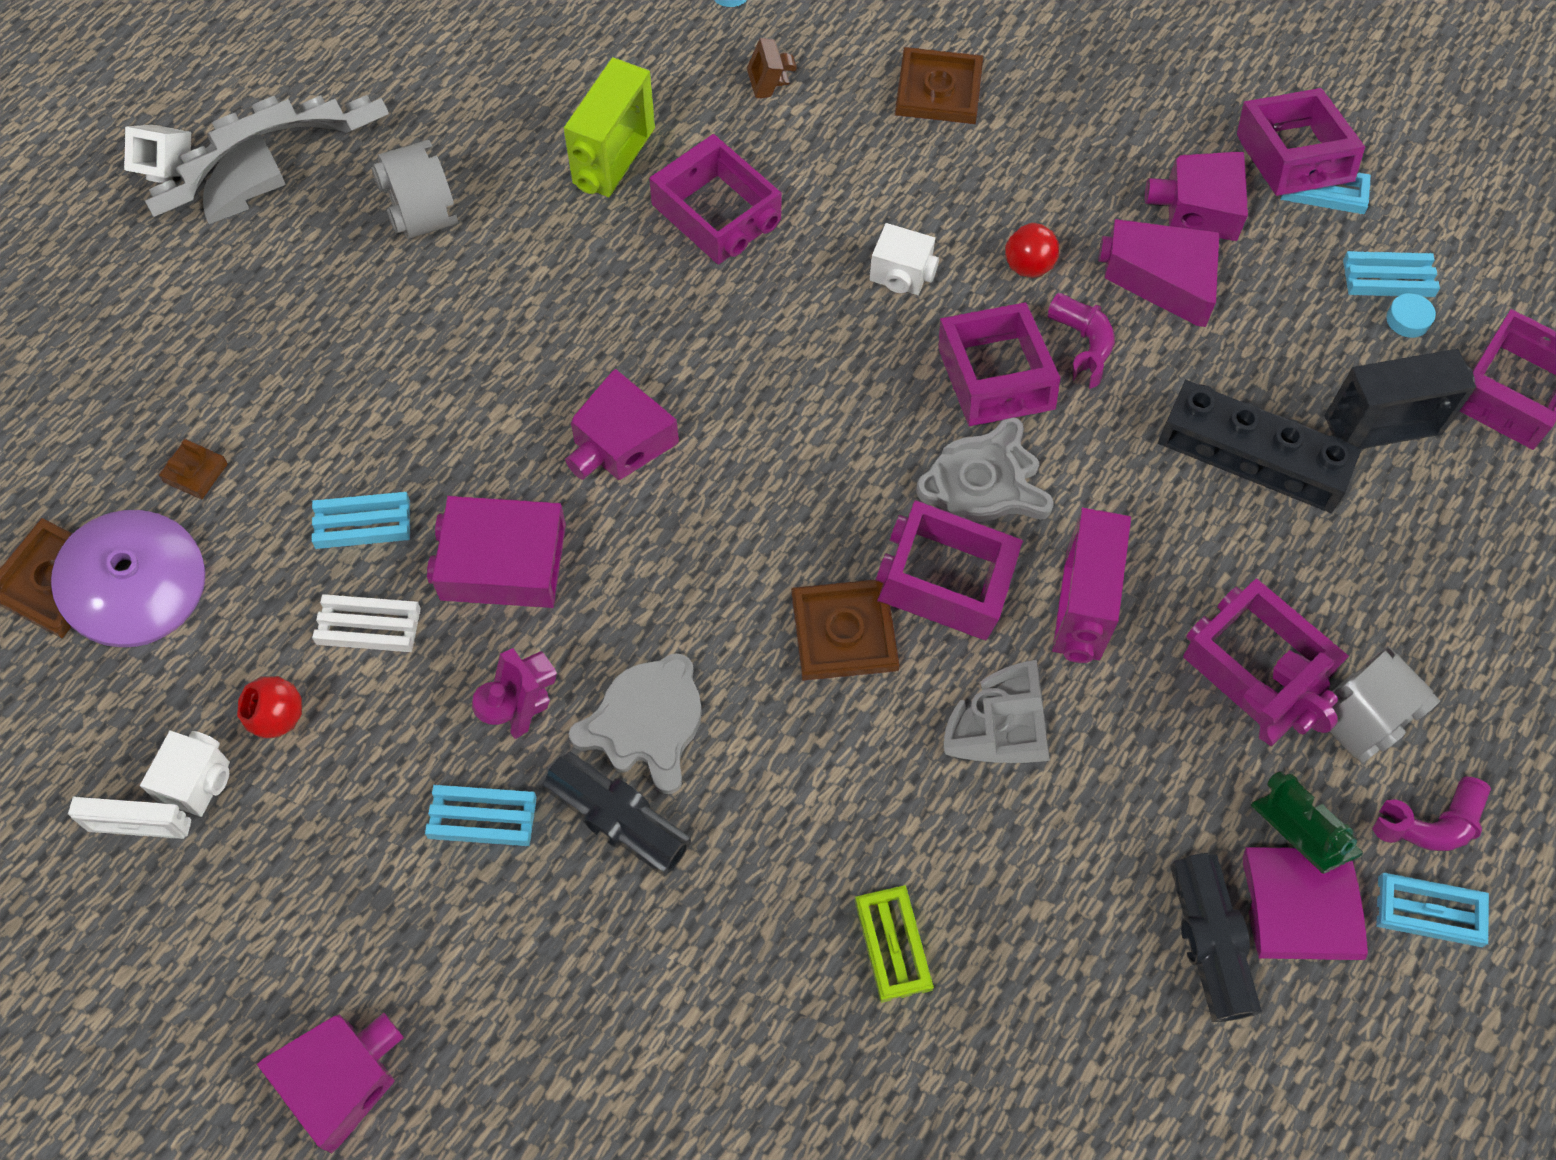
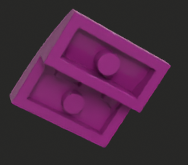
M1245 848L1242 857L1243 868L1252 900L1249 919L1259 959L1366 960L1368 948L1365 920L1353 861L1322 874L1296 848Z

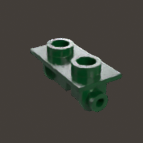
M1279 771L1272 775L1267 783L1271 789L1270 794L1253 801L1251 804L1266 821L1322 874L1363 855V851L1356 846L1357 839L1353 837V829L1348 824L1342 823L1323 804L1314 807L1312 804L1315 797L1298 782V779L1293 774L1285 775L1282 771Z

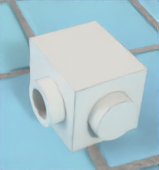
M157 125L125 127L124 170L146 174V180L160 183L172 180L174 176H180L176 167L184 164L180 156L191 151V132Z
M886 223L872 254L870 281L886 285L888 289L896 293L909 292L919 295L924 281L932 283L938 267L939 257L933 256L935 237Z
M169 731L140 787L157 802L176 804L180 810L202 817L212 796L219 795L225 788L229 778L228 765L230 762L218 749L220 743L212 737L196 731H191L189 737Z

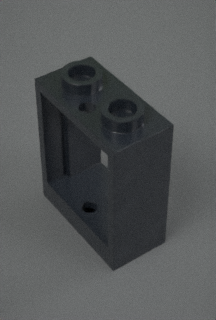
M1458 348L1355 366L1351 368L1324 416L1333 436L1339 437L1361 449L1442 435L1475 390L1474 374L1472 369L1466 365Z

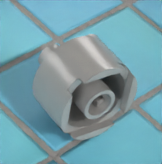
M429 140L378 154L379 163L373 164L374 167H371L380 193L388 191L393 206L387 209V214L395 234L404 232L407 239L458 223L457 215L448 217L446 207L453 205L454 202L437 155L428 158L426 151L432 147Z
M1390 646L1385 647L1366 662L1367 667L1364 666L1355 674L1352 673L1332 691L1338 698V702L1332 707L1337 715L1338 722L1330 733L1361 763L1367 761L1379 750L1384 752L1405 735L1404 726L1413 719L1419 720L1440 702L1433 693V690Z

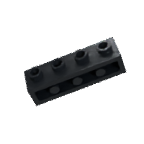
M1186 379L1157 443L1331 514L1347 490L1362 450L1339 437L1328 436L1305 427L1296 420L1282 418L1262 410L1250 402L1239 401L1216 392L1209 386L1196 384Z

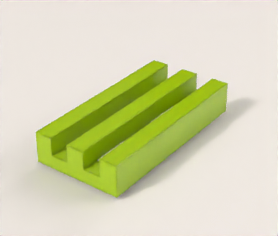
M906 885L856 896L854 901L880 1002L891 1001L899 997H909L920 992L933 991L932 979ZM897 900L918 980L910 982L908 980L888 905L889 901ZM877 904L897 985L889 986L869 909L871 905Z

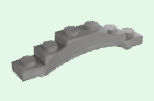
M322 95L298 105L300 110L293 109L289 99L278 103L275 96L269 97L251 105L255 112L254 114L239 120L237 114L232 113L213 121L212 124L215 130L207 135L211 144L207 148L202 146L180 156L184 164L177 166L176 169L184 184L177 187L172 179L149 189L152 198L145 200V203L154 218L193 201L196 190L213 166L230 150L259 134L263 135L295 127H318L348 133L388 115L389 112L382 98L371 102L368 95L345 104L348 111L345 114L342 113L336 99L325 103Z

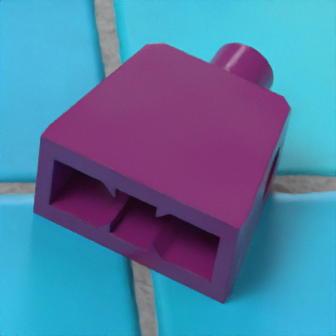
M1244 152L1180 155L1175 159L1169 179H1147L1144 195L1145 204L1168 205L1169 226L1218 232L1221 239L1237 241L1248 217Z
M615 369L573 416L571 427L574 442L579 447L565 458V462L573 474L581 480H584L600 465L617 480H621L679 442L677 419Z
M384 1012L359 1034L339 1014L263 1058L256 1065L316 1145L332 1154L395 1082L379 1059L404 1039V1036Z

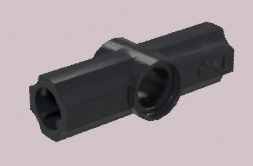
M571 751L564 756H560L549 768L546 779L542 783L544 790L583 817L584 824L593 833L598 835L601 831L609 837L610 840L607 843L611 846L618 848L621 845L664 877L673 871L685 856L691 844V837L650 809L649 802L626 782L620 779L611 781Z
M1201 853L1174 861L1170 868L1184 916L1181 921L1182 939H1188L1191 952H1186L1187 957L1192 965H1197L1212 1022H1227L1258 1015L1262 1010L1246 958L1250 949L1247 926L1242 914L1237 909L1233 910L1217 854Z

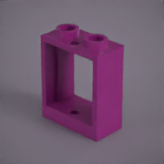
M1322 88L1243 102L1237 135L1242 146L1276 196L1355 182L1365 146ZM1310 126L1320 143L1287 149L1276 132Z
M714 133L649 178L652 205L718 265L730 256L736 257L741 254L749 242L762 233L767 234L773 231L781 220L782 193ZM717 176L753 206L719 231H716L683 201Z
M1026 302L940 318L938 348L968 426L1056 410L1061 378ZM1018 338L1031 370L977 380L964 348Z
M1510 309L1472 368L1476 388L1462 406L1460 412L1534 450L1556 422V388L1546 405L1543 406L1484 374L1498 350L1502 347L1556 375V331Z
M915 500L908 517L899 514L889 541L896 543L897 546L894 555L885 553L875 580L882 582L883 586L877 601L986 641L999 621L1023 540ZM916 534L981 559L991 561L979 601L903 573Z
M1083 507L1081 509L1066 551L1052 652L1064 654V657L1069 661L1076 663H1088L1092 660L1100 661L1118 624L1131 516Z
M1257 578L1243 591L1237 586L1234 587L1218 604L1217 608L1221 612L1212 621L1204 616L1193 626L1186 635V638L1191 643L1183 655L1184 659L1241 709L1245 692L1256 682L1260 681L1213 641L1247 609L1306 659L1312 661L1320 652L1333 659V666L1326 672L1328 680L1332 678L1349 657Z

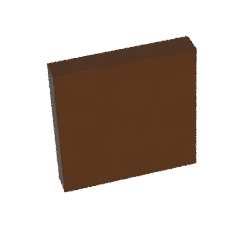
M904 47L895 115L976 124L983 55Z
M41 518L0 568V606L63 638L71 626L64 619L55 603L51 577L56 557L64 543L73 533ZM122 561L116 564L115 570L122 564Z
M866 580L791 588L802 681L899 671L900 665L891 607L888 604L877 601L883 586L882 582Z

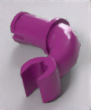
M1058 292L1049 306L1047 317L1081 332V337L1089 339L1088 351L1078 354L1074 359L1072 377L1074 381L1080 371L1090 369L1092 375L1090 376L1089 389L1094 388L1101 383L1104 363L1115 345V332L1109 319L1101 311V306L1094 305L1091 307Z
M1469 776L1461 778L1448 811L1443 812L1439 817V821L1434 823H1426L1415 819L1411 808L1402 801L1395 799L1386 800L1379 812L1393 818L1396 824L1379 817L1372 829L1378 838L1388 843H1395L1404 839L1430 851L1445 852L1467 845L1472 839L1480 837L1482 827L1479 821L1491 788L1486 782L1478 778Z

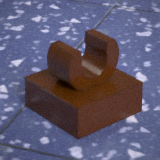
M760 38L747 66L755 98L771 97L776 86L790 84L786 71H796L797 69L793 55L789 53L779 54L775 39Z
M184 439L174 455L167 461L159 477L163 483L202 500L228 463L224 456Z

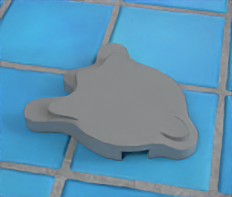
M1017 418L1002 420L988 434L965 437L945 446L942 454L930 470L920 476L916 487L917 496L923 503L938 506L951 514L973 522L995 520L1007 514H1020L1035 519H1046L1051 514L1054 504L1051 495L1027 483L1025 480L1036 475L1039 461L1021 446L1024 426Z
M676 653L670 654L660 661L638 664L626 669L609 686L598 710L590 717L575 723L570 728L569 738L574 748L581 751L603 750L607 754L613 768L622 773L628 772L637 761H644L649 766L653 783L659 792L663 794L677 792L682 785L680 758L685 747L693 740L699 728L702 714L699 692L693 681L694 669L691 660L685 655Z

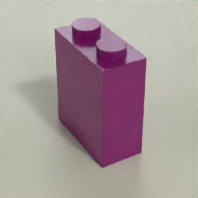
M447 496L445 512L437 515L435 523V537L439 542L437 555L430 556L427 566L428 583L434 585L440 601L554 608L566 528L561 503Z

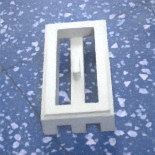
M322 594L320 603L323 608L322 612H318L316 620L319 626L318 630L314 629L312 637L316 645L412 652L421 609L418 602ZM333 611L372 613V614L397 615V616H408V617H407V619H405V618H392V617L353 615V614L333 613ZM331 625L405 632L404 636L329 631Z
M73 797L68 815L85 830L98 833L184 839L185 836H188L191 818L185 817L186 814L183 811H179V807L176 804Z

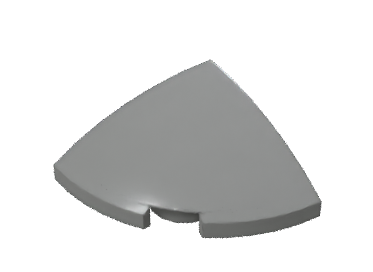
M261 134L242 142L225 154L218 161L219 163L211 177L206 181L203 193V207L208 224L248 210L249 207L245 200L285 185L278 166Z
M1037 660L1006 667L980 681L982 691L977 693L972 699L971 707L966 710L965 700H960L947 723L944 735L945 755L994 763L1050 761ZM1001 682H1004V683H1002L1000 686H998L997 688H990V687H992V686H994V685H996V684H999V683H1001Z

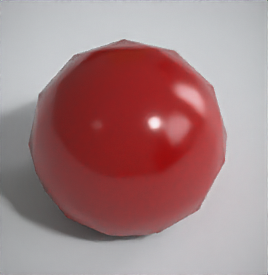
M1032 222L1022 226L1010 236L1005 245V259L1010 269L1022 277L1033 279L1043 276L1054 268L1059 258V242L1054 232L1038 223Z
M261 676L248 683L238 700L237 716L246 731L259 738H279L295 728L302 715V697L293 683L279 676Z

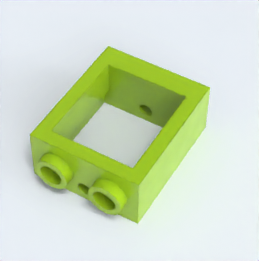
M612 57L564 126L572 183L583 192L588 194L599 193L610 197L655 129L649 70Z

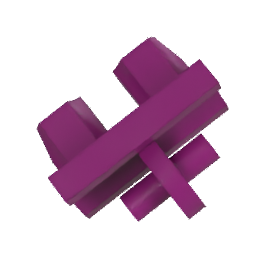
M514 648L500 653L494 682L481 685L473 694L472 710L474 715L480 721L491 725H499L510 721V733L514 739L519 738L528 732L532 716L548 708L550 700L545 687L555 683L557 676L555 668L542 651L522 660Z
M1289 650L1278 660L1273 668V679L1285 686L1279 693L1261 681L1256 682L1245 692L1242 709L1260 724L1259 739L1272 747L1292 726L1302 735L1306 734L1311 728L1317 732L1328 733L1336 726L1338 718L1332 707L1338 702V698L1333 692L1329 691L1330 682L1326 676V672L1333 666V659L1320 652L1310 661Z

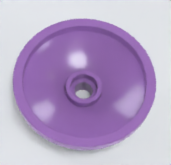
M143 510L111 512L84 524L64 543L56 557L52 570V593L64 619L82 636L107 646L137 647L150 644L167 636L182 625L191 615L203 593L205 565L195 540L181 525L170 518ZM122 560L131 561L128 569L124 571L115 570L118 562Z

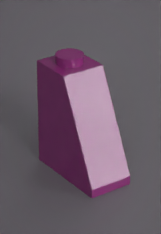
M1115 219L1110 236H1102L1099 248L1098 262L1106 263L1104 278L1196 326H1207L1216 304L1219 233Z

